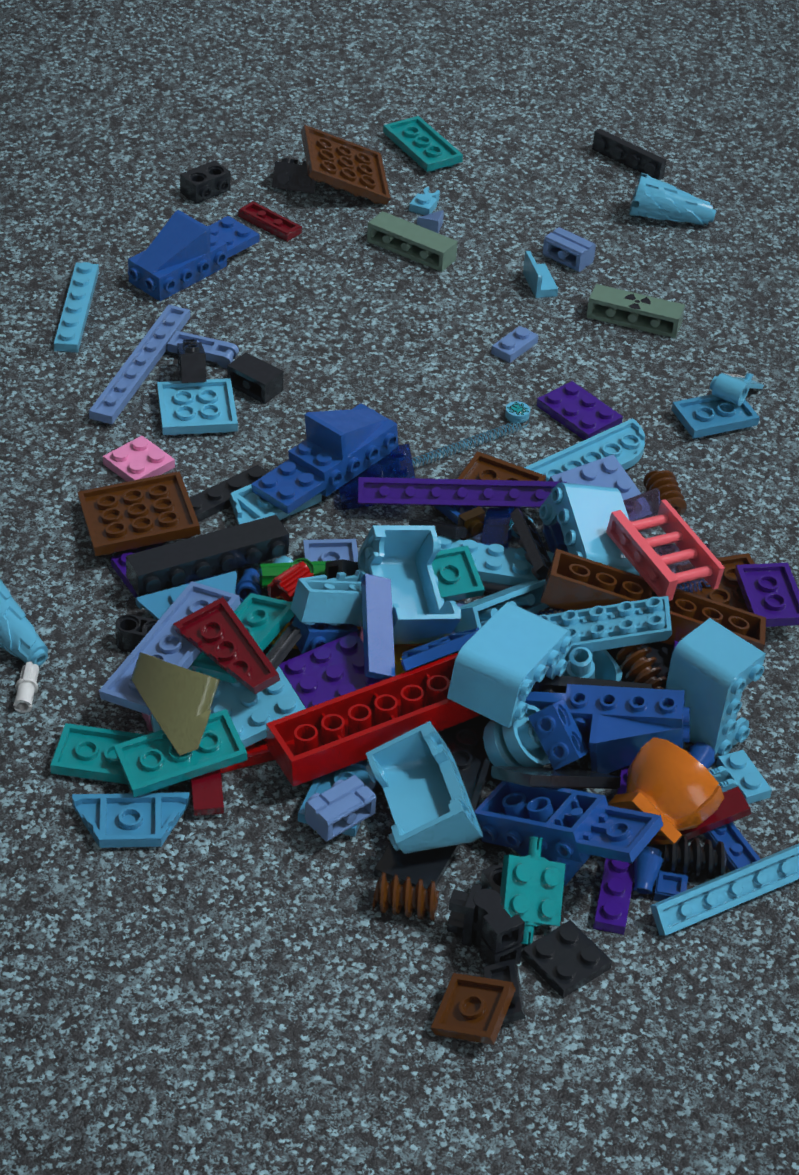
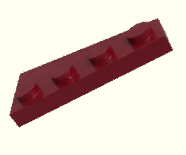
M224 597L173 623L176 632L254 694L280 681L279 673Z

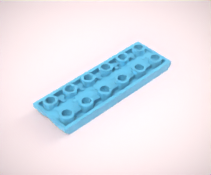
M668 596L651 597L632 602L624 601L619 604L595 606L581 610H568L556 614L538 615L571 631L573 644L566 656L570 655V652L577 647H585L594 652L665 641L672 635Z

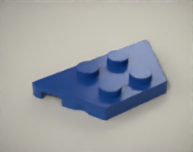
M479 628L452 633L403 652L401 663L404 671L458 653Z

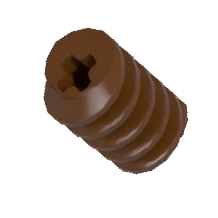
M655 470L645 475L643 484L656 516L661 500L665 499L681 516L686 511L687 504L674 473L669 470Z
M644 644L626 646L617 653L616 661L622 664V672L627 673V682L652 684V689L666 688H662V685L667 681V678L664 676L656 677L662 671L661 667H651L657 661L656 657L646 658L652 652L650 647L642 649L641 646Z
M382 872L376 883L372 911L379 903L381 913H386L389 906L392 905L394 915H398L402 907H404L406 917H411L416 909L418 919L421 920L428 911L430 920L434 922L440 891L436 890L435 881H431L428 888L424 889L422 879H419L415 887H413L410 877L407 876L401 885L399 884L398 875L395 874L391 882H387L386 873Z

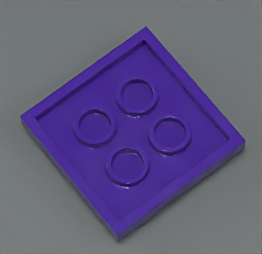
M356 631L282 662L279 665L306 709L382 681L365 677L364 646Z

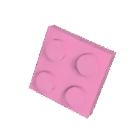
M140 436L104 455L103 464L128 482L162 475L175 468V459L144 436Z

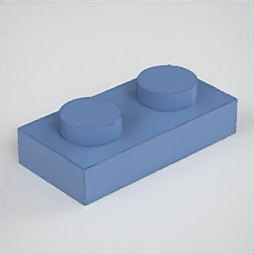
M519 326L492 345L491 354L511 363L537 344L539 335Z

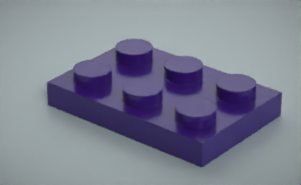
M573 381L537 398L536 406L583 440L621 424L623 420L622 415Z
M788 563L736 565L735 576L749 612L766 617V627L799 625V589Z

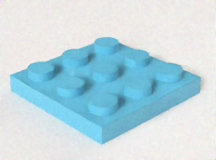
M231 378L207 379V382L182 383L181 381L157 382L163 435L238 431Z
M279 666L276 671L279 673L280 681L257 694L251 692L238 680L235 683L222 680L219 682L210 708L211 714L227 709L245 748L267 737L266 723L306 709Z

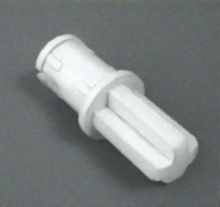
M30 661L26 662V665L22 667L20 679L15 684L17 693L13 706L20 713L31 711L34 694L38 691L37 678L39 666Z

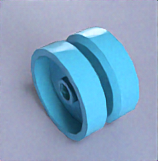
M528 704L524 717L521 720L517 719L510 728L493 720L487 723L484 728L483 740L486 753L494 766L543 767L550 763L528 716L539 711L536 706Z

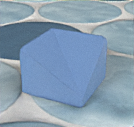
M441 210L418 217L417 225L439 233L443 224L444 211Z

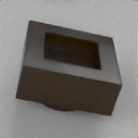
M480 506L458 515L457 526L466 527L467 529L466 538H460L461 540H466L484 532L485 511Z

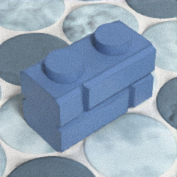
M558 227L545 236L542 254L580 272L586 266L593 263L596 245Z
M356 775L345 781L342 779L338 780L329 790L322 794L315 793L308 799L305 805L306 823L314 830H317V833L325 841H329L375 814V793L367 786H364V783Z

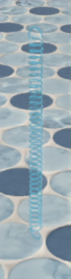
M514 421V422H511L510 424L508 423V424H506V425H503V426H505L504 431L506 430V427H507L508 430H509V429H510V426H511L512 429H513V432L511 431V433H514V430H515L514 425L516 426L517 431H518V429H519L518 423H519V422H518V421ZM499 426L498 428L491 429V431L494 430V434H493L494 439H495V437H496L495 432L497 433V436H498V437L500 436V435H499V430H500L499 428H500V427L503 428V426ZM488 430L487 432L480 433L479 435H476V436H479V437L481 438V440H482V443H481V444H483V440H484L483 435H484V437H485V439H486V442H485V443H487V439H488L487 434H488V432H490V435H489L490 440H488V441H489V442L491 441V438H492L491 433H492V432H491L490 430ZM472 436L471 438L469 437L468 439L461 440V441H463V445H462L460 442H456L455 448H454V451H455L454 454H456V450H455V449H456V446L458 447V450H459V452H460V449H459V448H460V444H461L462 448H463V447L465 448V446H464V443H465L466 448L468 449L467 446H469V445H468V442H469V443H470V447H469V448L471 449V444H472V440H473L472 438H473V437H475V442H474V446H473V447H475V443H476V439H477L476 436ZM452 445L445 446V447H447V451H448V448H449V450H450V452H451V455H452V451H451V450H452V447H453V446H452ZM433 450L432 452H429V453H432V454H431V455H432V458H433V455H434V453H433L434 451H435V455H436V457H437V454H436L437 450ZM425 453L424 455H423V454L421 455V456H424V461H425V458H426V460H427V463H426V464H428L429 457L431 458V456L429 455V453ZM416 457V458H415V459H416V464H417V461H418V463H419V466H418V467H420V462H419V460H418L417 457ZM408 460V461H407V462H408V467H409V464H410V466H411V469H410V470H412V465H411V463H410L409 460ZM397 463L396 465L389 466L388 468L381 469V470H383L384 475H385V473H386L387 478H388V474H389V471H390L389 468L391 467V468H392V472H393V470H394V472H395V475H394V476H396V471H397V468H398L397 465L399 464V465H400V470H401V467H402V469H403V472H402V473H404V468H403V466L401 465V463ZM380 470V471H375V472H373L372 475H373L374 473H376V472H380L379 474H380V477H381V474H382V473H381V470Z

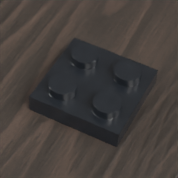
M571 920L524 947L521 956L562 998L611 969L612 960Z

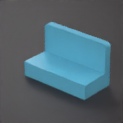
M525 251L523 274L535 298L557 296L558 287L546 264H537L531 251Z

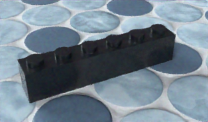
M272 515L127 555L126 576L138 596L146 595L289 554V533L277 515Z

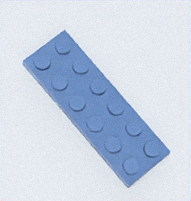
M191 581L99 690L101 699L151 715V711L131 680L139 653H145L188 669L201 651L176 632L173 623L221 597H224L232 610L235 611L241 604L239 595Z

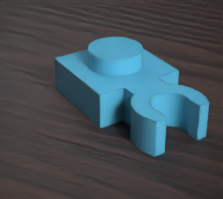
M429 187L424 188L423 194L418 193L410 202L409 211L421 215L431 214L437 207L440 190H437L435 193H429Z

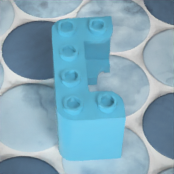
M558 483L540 506L539 516L543 523L549 526L554 525L558 520L568 552L638 576L640 575L606 533L611 512L621 510L629 519L619 489Z
M373 525L359 550V570L363 569L366 574L391 579L394 645L429 643L452 634L461 620V609L457 606L456 602H444V599L441 598L438 589V578L434 575L432 562L441 550V539L437 537L435 526Z
M507 602L460 649L454 663L447 698L510 728L517 719L521 720L526 714L528 704L525 701L533 685L536 682L540 683L545 674L548 678L554 679L556 675L561 677L565 672L568 664L565 657L573 644L571 631Z
M709 618L676 645L672 653L665 689L685 690V707H690V742L692 744L703 742L710 745L715 751V759H718L719 756L728 754L735 744L745 741L750 733V728H748L749 721L744 717L736 721V718L742 706L740 700L743 690L752 681L756 682L759 680L764 672L763 663L766 653Z

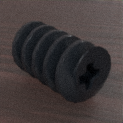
M682 836L678 844H664L661 871L664 870L666 864H670L672 873H675L678 866L681 865L684 875H687L690 868L694 867L696 877L700 876L703 869H706L709 879L712 878L715 871H718L719 876H722L725 873L727 854L724 843L718 841L713 849L712 842L709 839H706L701 847L699 838L694 837L689 845L687 836Z

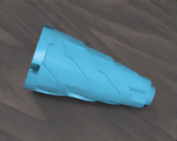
M640 174L638 179L639 185L635 188L629 215L675 222H689L703 226L708 224V222H713L716 210L713 209V205H710V202L696 198L685 191L677 189L673 185L652 178L648 174Z
M0 579V648L5 649L24 663L30 661L40 666L48 658V648L35 632L33 625L25 617L26 614Z

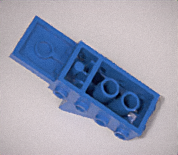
M177 210L147 250L128 259L129 283L158 301H162L227 266V258L258 243L260 234L230 216L205 226L182 211Z
M362 403L350 410L308 412L304 414L307 439L288 451L289 459L252 483V492L287 514L319 493L327 497L398 448L397 423Z
M567 684L566 693L531 691L526 697L525 703L536 706L539 710L564 699L587 747L590 748L591 771L608 774L631 765L639 750L654 737L668 740L682 749L684 748V742H690V707H685V690Z
M502 781L474 811L483 834L482 842L510 847L521 856H526L529 852V837L543 838L541 857L549 861L566 864L564 886H566L591 855L632 863L663 826L661 815L608 806L605 795L567 788L528 787L507 781Z

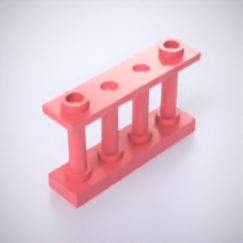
M666 499L661 500L657 516L632 522L621 510L611 512L606 530L607 535L658 597L668 596L669 601L673 600L677 584L704 578L713 589H718L725 567ZM660 526L666 534L645 539L639 531ZM675 543L681 551L660 556L653 548ZM689 560L695 569L674 573L667 565Z

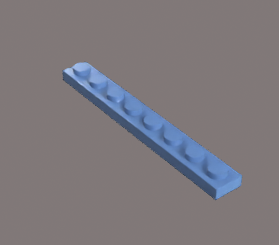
M173 305L166 307L90 408L89 419L108 424L114 423L168 349L167 344L175 331H181L190 319L189 309Z

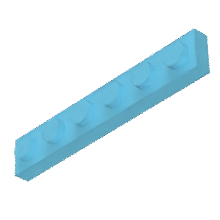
M89 262L75 264L54 341V351L78 353L99 274V264H91Z
M799 843L650 905L659 935H669L798 880Z

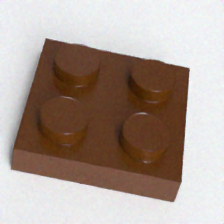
M453 973L431 1026L434 1035L494 1045L516 990L513 983Z

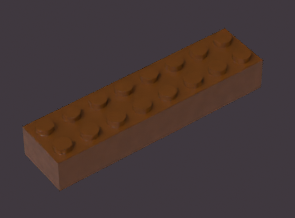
M556 549L546 576L541 602L550 608L568 611L619 604L624 601L632 602L658 596L641 576ZM676 588L673 600L669 601L672 635L667 640L658 641L657 643L673 646L675 641L679 642L711 618L763 651L765 646L766 617Z

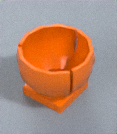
M654 737L639 750L628 768L626 793L616 794L609 804L614 807L661 815L663 826L649 844H675L682 836L679 831L697 828L718 809L724 799L721 786L713 775L691 754L668 740Z

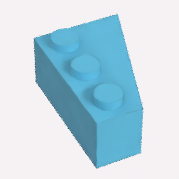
M356 570L355 575L346 576V573L339 572L336 578L327 579L326 575L299 578L291 605L292 612L300 622L307 625L327 623L333 626L353 624L363 627L361 578L365 574L364 570Z

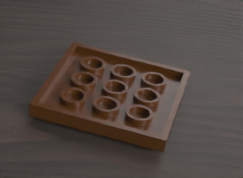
M303 126L301 136L308 177L316 182L330 184L335 189L349 191L354 196L368 198L376 204L387 205L391 198L381 153L310 126Z
M180 471L77 492L95 556L111 555L114 552L136 550L143 546L164 544L167 541L188 539L192 536L201 535L200 525Z

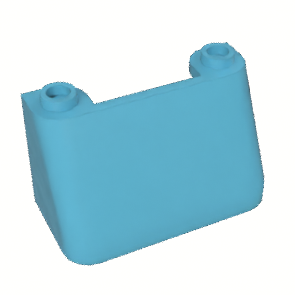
M430 721L366 753L370 764L366 766L367 773L373 783L378 781L382 786L395 823L391 826L392 833L389 834V839L396 851L401 849L404 854L470 843L483 837L453 755Z

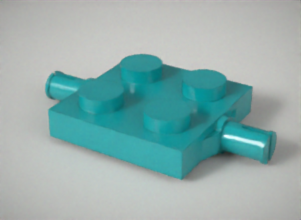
M529 837L528 855L522 857L504 855L500 890L501 905L511 917L518 914L525 922L522 945L533 943L534 927L540 925L557 927L560 926L566 864L549 861L541 857L543 838Z

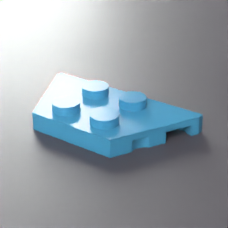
M233 571L196 581V583L235 594L237 573ZM189 584L137 597L136 605L139 609L144 608L154 617L153 619L159 620Z
M189 792L146 793L137 797H133L132 793L72 794V805L99 848L162 847L189 805Z

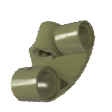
M140 652L131 677L132 682L178 754L183 755L197 750L211 714L210 708L220 679Z

